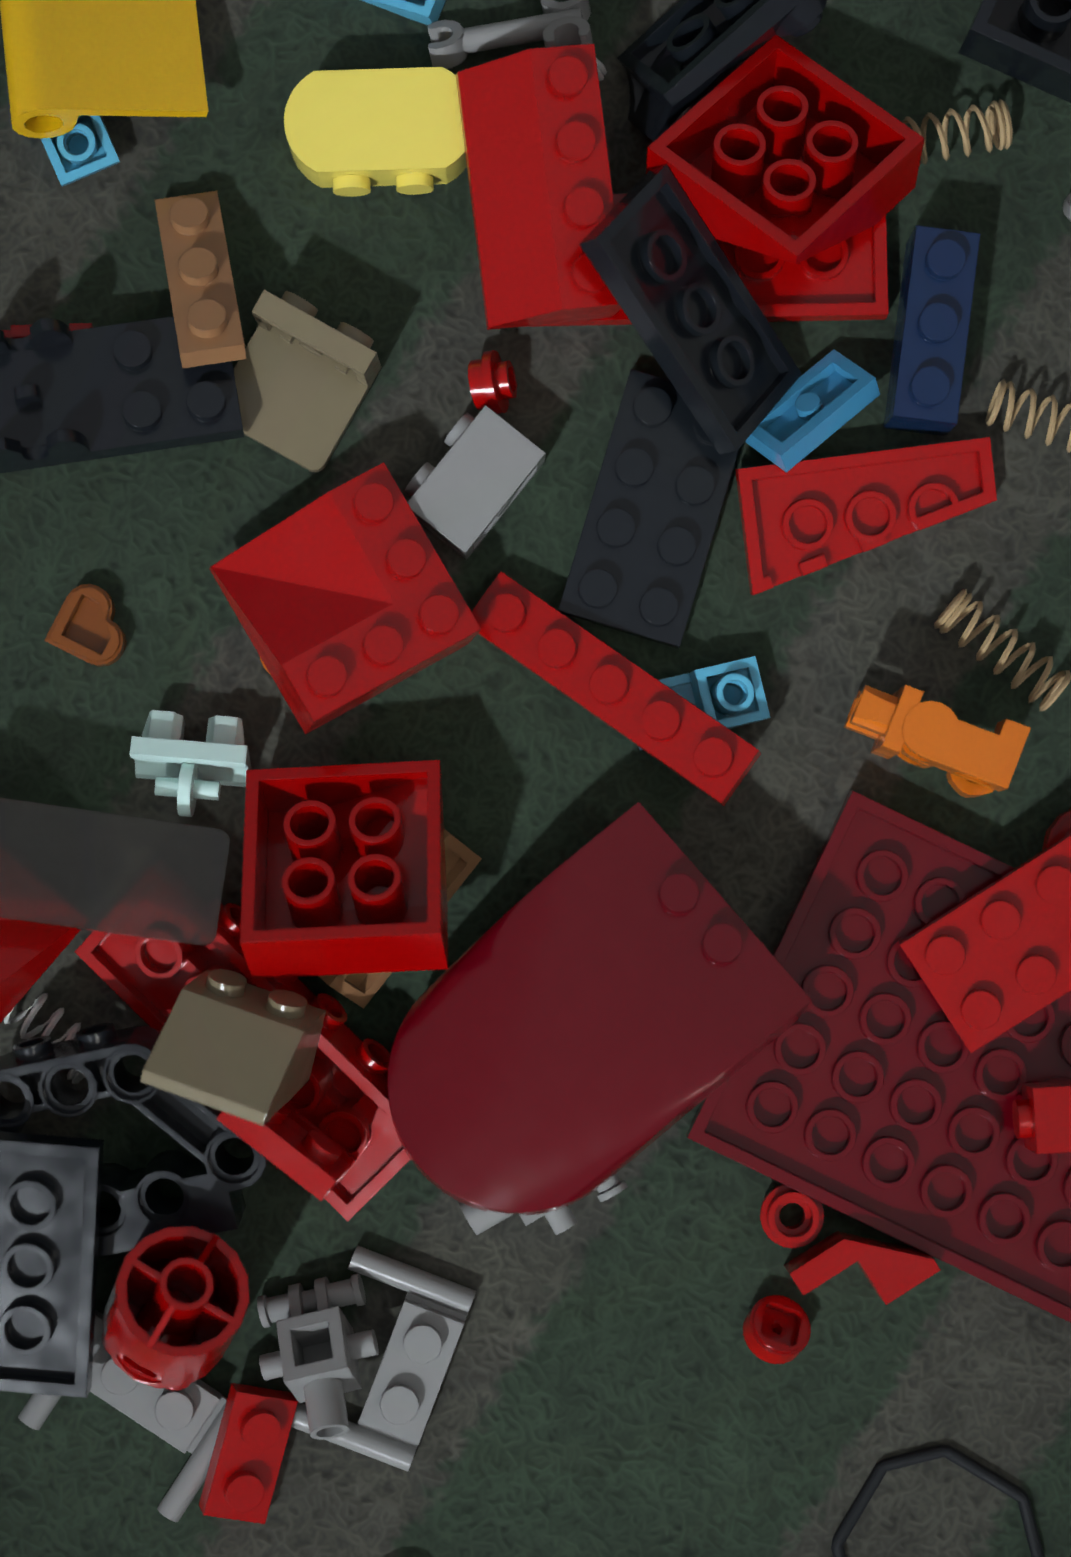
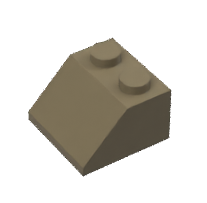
M207 969L181 990L143 1068L140 1082L264 1126L309 1081L326 1010L308 1005L307 1000L295 992L287 990L268 991L248 984L247 979L235 971Z

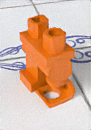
M867 685L863 687L862 691L859 690L857 692L844 728L875 739L870 753L886 759L897 755L905 762L920 768L936 767L946 771L948 783L962 797H978L990 794L994 790L1000 792L1008 789L1031 730L1030 727L1006 718L997 723L994 733L958 720L952 709L941 702L926 701L920 703L924 691L908 685H904L893 695Z

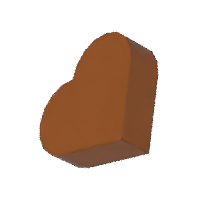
M93 584L80 585L68 594L44 640L99 667L110 666L117 662L124 654L126 647L125 634L121 627L113 621L115 603L112 597L104 589Z

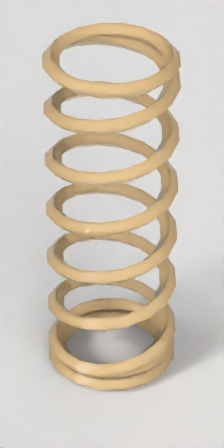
M1001 99L999 101L993 100L988 106L985 116L976 105L971 104L966 110L964 121L957 111L949 109L944 115L942 125L938 118L929 112L922 120L921 129H919L917 123L911 117L906 116L902 122L905 125L909 123L915 132L925 138L921 155V162L924 165L928 162L926 129L929 119L933 121L938 132L944 160L947 161L950 157L947 143L950 115H953L958 123L963 139L964 154L967 157L970 156L969 121L972 111L976 112L982 125L986 151L991 153L993 150L992 139L997 149L1002 151L1005 148L1008 150L1012 144L1013 130L1006 102Z
M1005 379L1001 380L995 389L985 421L987 427L994 423L1005 391L1009 388V400L1003 425L1004 432L1010 430L1022 404L1030 395V408L1024 432L1025 439L1030 438L1043 411L1052 401L1050 423L1045 440L1046 446L1051 445L1062 421L1071 409V403L1063 408L1057 418L1058 402L1053 394L1046 397L1036 411V392L1033 388H1030L1020 396L1014 406L1015 386L1012 381L1006 383ZM1071 431L1066 447L1068 453L1071 452Z
M967 589L961 590L934 624L935 629L939 628L941 634L947 633L971 611L977 608L959 639L958 646H966L982 630L994 622L988 636L976 654V661H981L1012 635L1005 651L993 669V675L1000 674L1016 658L1030 649L1022 666L1011 682V689L1017 688L1033 672L1047 663L1043 674L1028 697V703L1034 702L1056 682L1039 705V712L1046 711L1070 683V670L1058 672L1045 682L1053 667V656H1046L1028 668L1036 651L1035 642L1021 646L1010 655L1018 639V629H1009L992 642L1001 623L1000 615H992L973 630L982 613L983 601H975L966 607L972 599V593H967Z

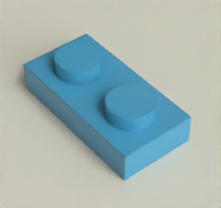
M833 349L796 380L745 442L787 473L880 395L876 377Z

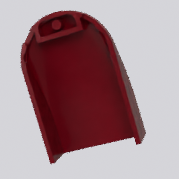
M638 802L514 905L432 983L412 1005L396 1034L389 1060L388 1098L392 1121L401 1144L418 1170L432 1184L455 1200L486 1212L488 1210L506 1214L535 1215L555 1211L585 1198L607 1182L796 1023L812 1000L640 802Z

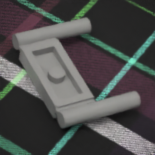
M357 1245L348 1270L406 1291L407 1295L358 1424L348 1421L349 1431L346 1434L337 1438L326 1439V1441L408 1472L465 1324L476 1290ZM298 1402L291 1427L310 1434L306 1404Z
M95 1310L92 1387L90 1392L185 1454L188 1451L192 1454L157 1507V1510L164 1517L173 1522H179L205 1482L227 1398L200 1379L192 1382L187 1388L177 1391H171L166 1388H154L132 1380L113 1362L111 1355L105 1351L102 1344L103 1314ZM32 1394L18 1415V1418L28 1427L40 1430L61 1396Z

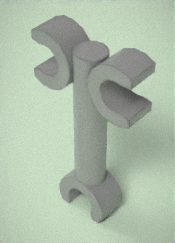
M540 0L543 11L542 15L463 28L460 23L453 20L435 21L428 24L431 43L428 44L432 66L449 69L462 63L468 53L543 40L545 47L593 44L590 24L587 22L591 15L589 0H568L564 2Z

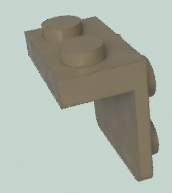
M263 290L252 310L258 327L245 348L246 359L238 360L233 369L244 435L308 471L319 472L327 465L382 368L377 352L370 349L374 340L347 323L340 322L338 328L334 329L316 319L315 316L318 309L294 293L285 291L280 299L270 292Z

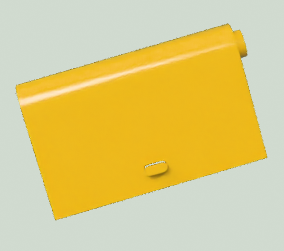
M0 0L11 123L13 130L18 134L38 139L61 136L73 130L79 115L207 117L209 111L196 0Z

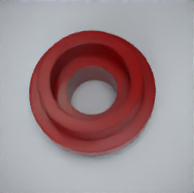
M496 350L483 352L482 359L469 362L468 381L475 407L481 411L486 405L496 414L506 413L509 399L517 397V380L511 361H502Z
M781 1184L769 1191L763 1199L760 1207V1222L764 1232L774 1243L786 1248H799L811 1243L820 1233L824 1223V1209L821 1202ZM789 1203L798 1204L803 1210L802 1220L795 1226H786L780 1221V1211Z

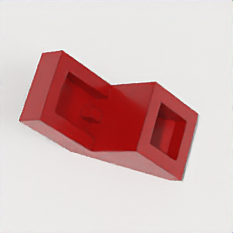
M840 1231L834 1232L784 1264V1267L804 1296L857 1262L877 1295L886 1305L941 1271L935 1260L929 1254L919 1249Z

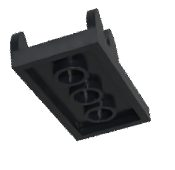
M174 316L73 331L60 320L40 318L30 326L29 336L17 339L6 337L4 331L0 330V473L244 437L232 361L182 369Z

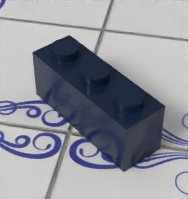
M917 225L906 243L883 426L885 429L946 436L957 424L981 233Z

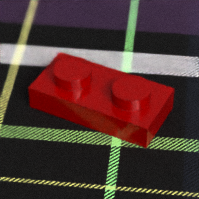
M231 1383L199 1502L203 1515L265 1524L298 1404L297 1399L291 1392Z

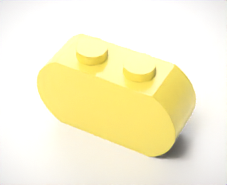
M444 67L313 71L296 85L287 101L284 113V129L297 167L306 178L317 186L333 188L335 195L345 197L364 196L371 192V186H396L398 193L407 195L427 194L434 191V184L450 183L467 167L456 75Z

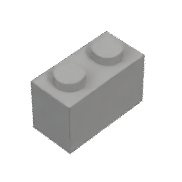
M486 405L475 418L468 412L460 418L444 441L451 449L436 467L426 462L414 475L404 491L411 497L408 504L419 523L465 560L469 558L545 463L546 453Z

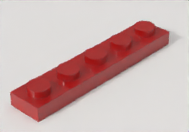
M500 571L472 610V614L481 627V630L478 632L481 637L721 805L725 806L761 755L760 750L503 572Z

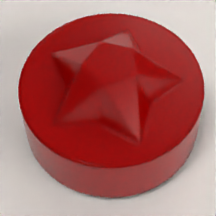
M770 1295L760 1299L746 1315L743 1323V1336L748 1348L759 1359L771 1364H784L792 1361L808 1344L811 1335L810 1321L804 1309L794 1300L781 1295Z

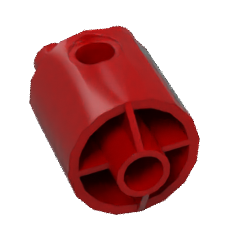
M193 1226L166 1227L144 1237L126 1255L103 1312L102 1344L105 1351L111 1355L113 1362L132 1380L154 1388H166L171 1391L187 1388L192 1382L205 1377L223 1357L242 1324L249 1304L248 1275L237 1252L218 1235Z

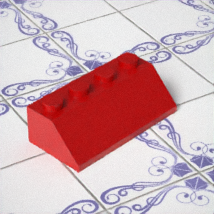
M594 43L532 48L457 72L456 81L487 330L612 318L621 309V306L579 245L614 208Z

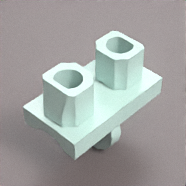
M152 710L149 712L142 737L132 736L130 758H133L135 761L136 778L155 780L156 796L177 797L179 816L192 817L197 799L219 801L221 785L246 787V770H252L248 745H245L241 718L220 715L210 717L208 719L206 742L183 740L185 730L183 715L171 711Z

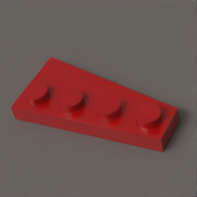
M990 437L804 460L797 463L787 473L775 464L735 469L750 595L753 596L774 588V586L800 576H805L843 559L869 551L902 536L997 501Z

